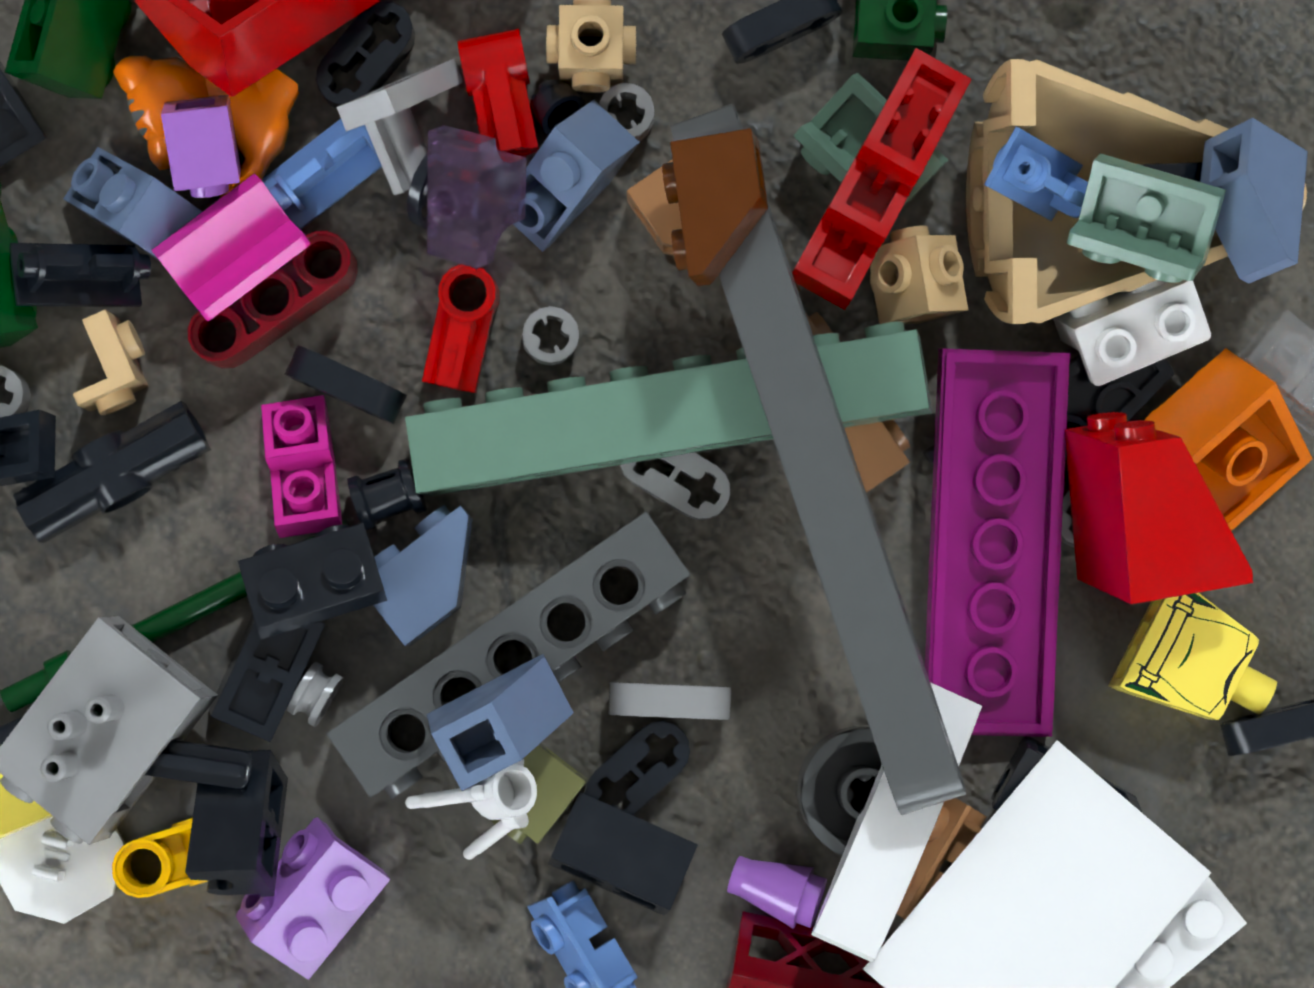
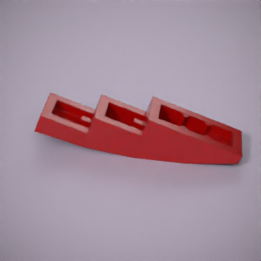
M915 48L792 271L795 283L846 310L879 248L887 238L911 190L922 175L969 86L971 78Z

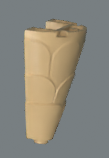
M1010 59L1003 63L993 74L983 93L984 102L992 103L986 120L974 122L966 180V216L970 253L975 276L988 277L993 290L986 291L984 298L990 310L1005 323H1042L1119 291L1130 292L1157 280L1147 275L1144 267L1124 261L1114 264L1097 262L1086 257L1082 253L1083 249L1067 244L1069 231L1079 218H1072L1058 210L1053 220L1050 221L985 186L984 183L993 169L994 159L998 151L1008 142L1017 126L1082 164L1083 166L1077 176L1088 182L1093 161L1100 153L1136 164L1203 162L1205 141L1228 130V128L1207 119L1193 121L1132 93L1121 94L1040 60L1029 62L1024 59ZM1306 184L1304 187L1303 209L1307 199ZM1216 230L1214 231L1206 263L1203 266L1228 256Z

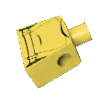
M1193 593L1151 601L1108 686L1117 691L1198 717L1219 720L1230 700L1260 715L1270 703L1277 687V681L1248 666L1258 647L1259 639L1200 593Z

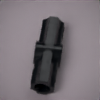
M180 401L124 433L122 430L111 432L83 446L71 456L72 462L55 471V478L37 480L13 494L17 505L16 509L26 527L33 533L38 542L45 543L100 511L102 514H106L134 502L153 488L152 482L201 457L204 453L210 451L211 448L197 419L191 413L186 403Z

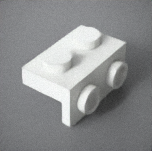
M1155 280L1130 292L1119 291L1053 318L1061 341L1079 351L1088 378L1096 386H1101L1208 341L1211 337V331L1194 282L1187 280L1177 283Z

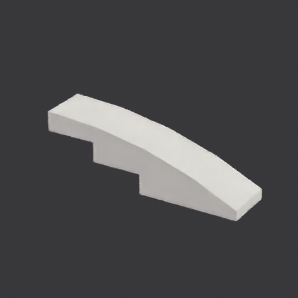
M931 683L959 766L982 706ZM881 764L864 810L857 817L811 935L873 963L904 898L944 802L901 815Z

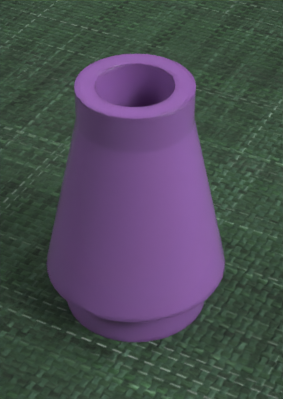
M739 856L733 868L727 892L740 896L792 929L795 928L796 924L811 928L823 898L827 879L813 874L814 867L751 860Z

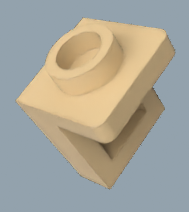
M105 309L82 319L107 378L73 393L79 407L88 411L98 409L100 415L111 414L136 402L133 393L148 387L137 361L138 357L145 355V351L130 320L121 323L117 316Z

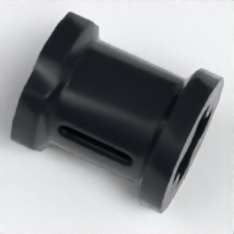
M409 457L399 460L397 468L365 479H361L357 475L347 478L349 492L360 523H364L366 531L376 528V521L411 509L417 514L427 511L424 495L416 493L412 463Z

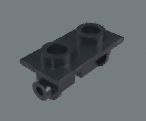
M9 244L16 306H142L139 279L149 278L151 261L148 254H139L135 245Z

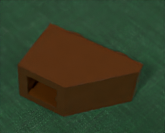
M751 128L671 141L673 162L662 165L663 182L668 203H679L682 229L672 230L671 232L676 267L678 270L688 269V276L697 286L711 285L768 209L760 145Z

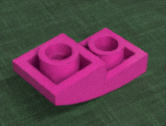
M324 395L261 405L265 459L271 473L274 525L279 538L317 533L331 526L342 525L334 450Z

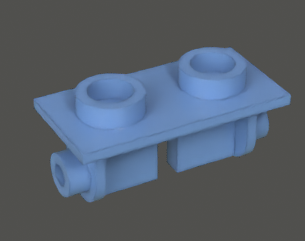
M339 119L264 177L262 182L291 221L302 230L382 166L365 125L346 132L342 120Z
M1016 126L1008 142L998 151L994 159L993 169L984 185L1052 221L1058 210L1072 218H1079L1088 182L1077 176L1083 166L1082 164Z
M574 880L552 892L554 899L550 896L527 906L534 918L531 922V928L535 938L547 953L555 954L567 974L564 978L565 988H637L633 981L638 976L632 969L615 938L608 940L596 949H594L589 941L590 938L608 926L586 888L579 890Z

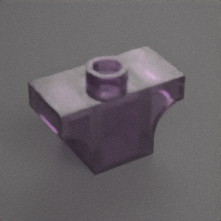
M443 125L428 131L427 254L476 269L481 268L494 261L496 245L506 228L525 219L526 157L497 150L496 138Z

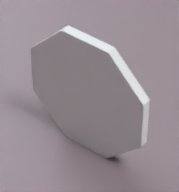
M51 817L1 838L0 885L14 910L65 924L112 897L116 888L112 875V863L115 854L126 844L118 829L108 839L90 845L84 841L82 844H78L56 831L50 823Z

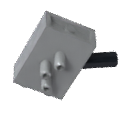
M120 616L98 617L0 746V773L3 775L0 782L16 798L26 803H33L35 801L53 816L50 820L51 825L62 836L78 844H82L84 841L90 845L111 837L155 777L243 789L247 786L252 773L251 753L246 750L184 741L218 695Z

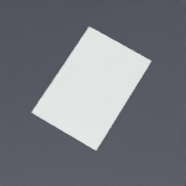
M1057 740L885 942L876 960L873 963L869 961L863 970L884 988H1115L1209 877L1211 872Z

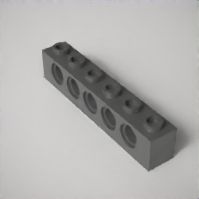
M646 511L326 733V735L370 798L385 789L389 797L393 799L423 778L417 766L438 752L442 760L446 762L431 734L426 714L446 704L444 692L450 681L457 677H464L471 680L478 688L503 675L497 666V653L506 642L518 640L530 649L532 659L544 654L558 683H560L582 667L575 656L596 642L604 652L634 631L628 619L649 605L653 613L657 615L687 593L680 583L690 577L691 574ZM614 568L628 569L638 580L637 594L626 604L617 605L610 603L602 595L601 581L604 575ZM563 604H572L579 607L585 616L584 631L573 641H560L553 636L549 629V617L552 611ZM403 714L417 717L424 725L425 740L416 751L403 750L393 740V724Z

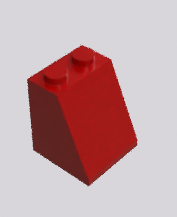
M1122 412L1093 414L1087 417L1088 426L1065 429L1078 580L1129 604L1253 583L1252 569L1180 436L1156 430L1155 422L1127 421V414Z

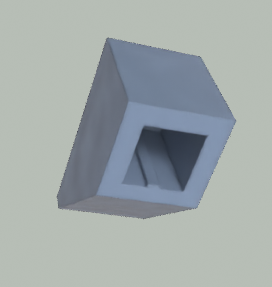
M592 100L554 127L497 210L543 252L610 184L640 142L595 100Z
M1254 118L1205 141L1200 180L1201 183L1226 190L1215 230L1239 279L1248 284L1298 263L1308 154L1307 150Z
M97 147L91 158L86 159L78 166L71 180V188L63 198L83 213L156 259L157 257L151 250L203 212L155 177Z
M443 505L414 528L420 537L400 552L393 544L374 557L387 601L373 606L404 646L411 647L461 608L473 522L471 516L462 506L450 512Z
M544 654L426 715L431 734L461 791L521 761L574 712Z

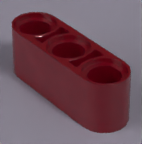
M314 231L305 235L310 241V245L216 317L207 321L198 311L191 318L188 326V341L192 350L211 365L221 369L235 368L244 364L341 296L354 284L358 274V265L349 246L337 234L329 231ZM329 249L340 252L342 263L334 276L327 279H319L312 276L311 262L317 253ZM272 286L286 287L289 292V301L286 308L276 315L266 316L261 314L259 309L261 294ZM220 322L233 323L236 328L234 344L226 351L211 352L207 345L209 331Z

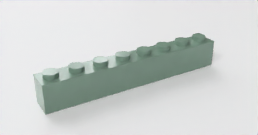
M903 322L882 323L866 327L864 329L866 338L840 342L839 333L813 335L844 428L932 413L921 339L917 329L905 331ZM743 348L736 350L737 360L712 364L711 355L690 356L672 361L674 371L649 375L647 366L626 367L610 371L611 382L586 386L585 377L562 378L547 382L548 393L524 396L523 388L521 387L498 389L486 392V403L462 407L461 398L440 399L424 403V414L405 417L415 490L417 494L428 496L774 439Z

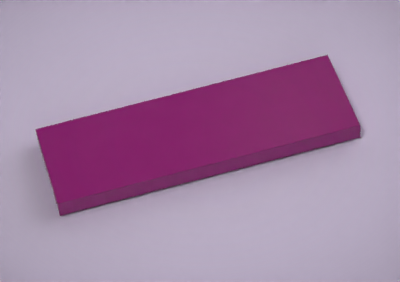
M938 348L925 668L931 683L982 706L971 735L1052 737L1070 353Z

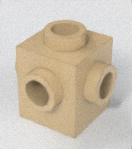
M573 0V5H559V25H547V64H558L560 80L571 85L575 91L585 93L606 92L610 90V86L623 83L624 64H636V26H624L623 6L611 5V0ZM579 37H603V39L595 46H586L580 42Z
M913 226L891 232V243L881 245L870 265V284L875 295L879 324L889 322L917 324L967 311L968 304L963 281L964 266L961 255L958 252L956 235H929L928 226Z

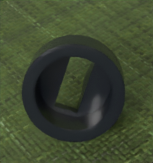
M563 80L542 82L539 85L540 92L533 94L530 100V109L535 121L548 135L555 126L586 105L578 92L573 90L572 86Z

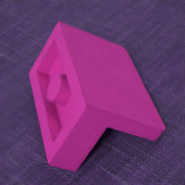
M254 173L151 251L201 315L209 321L310 245V241L288 218L262 180Z

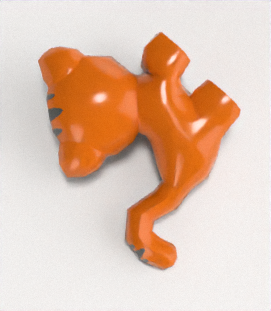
M128 56L123 58L113 71L121 89L127 93V106L138 132L147 140L150 160L159 170L170 168L161 118L164 103L228 95L177 56L157 60L147 56ZM278 69L273 70L234 97L229 96L237 147L245 158L240 165V183L254 173L262 180L271 162L284 149L289 131L288 115L298 97L299 89L298 84ZM240 183L228 184L229 192ZM227 193L222 194V195H219V199L222 198V197H223L224 195H226Z

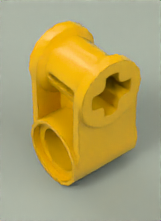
M193 817L171 824V828L140 837L123 845L115 854L112 863V875L117 887L126 895L144 898L188 884L191 887L208 882L207 880H191L185 872ZM138 849H148L158 855L162 871L155 883L147 884L139 881L134 876L131 870V861Z

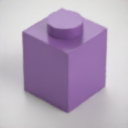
M229 95L165 102L161 118L174 191L190 189L191 197L194 198L213 197L229 192L228 184L240 183L241 174Z

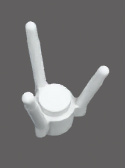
M524 759L463 791L457 788L409 796L405 804L410 809L471 802L473 807L482 816L489 820H500L464 849V858L470 860L484 852L511 830L524 828L528 825L529 819L526 813L535 804L537 785L534 776L523 766Z

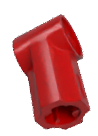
M519 29L457 41L468 97L473 96L478 118L476 121L486 161L505 162L524 158L537 152L539 148L526 85H530Z
M460 264L450 268L443 275L439 284V304L422 382L476 394L493 316L500 303V291L496 281L484 268L475 264ZM466 278H477L483 281L486 287L484 303L478 309L471 312L457 309L453 301V291L456 285Z

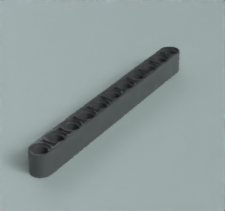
M733 103L670 126L674 141L743 129ZM768 203V209L719 273V278L890 790L899 813L905 815L967 795Z

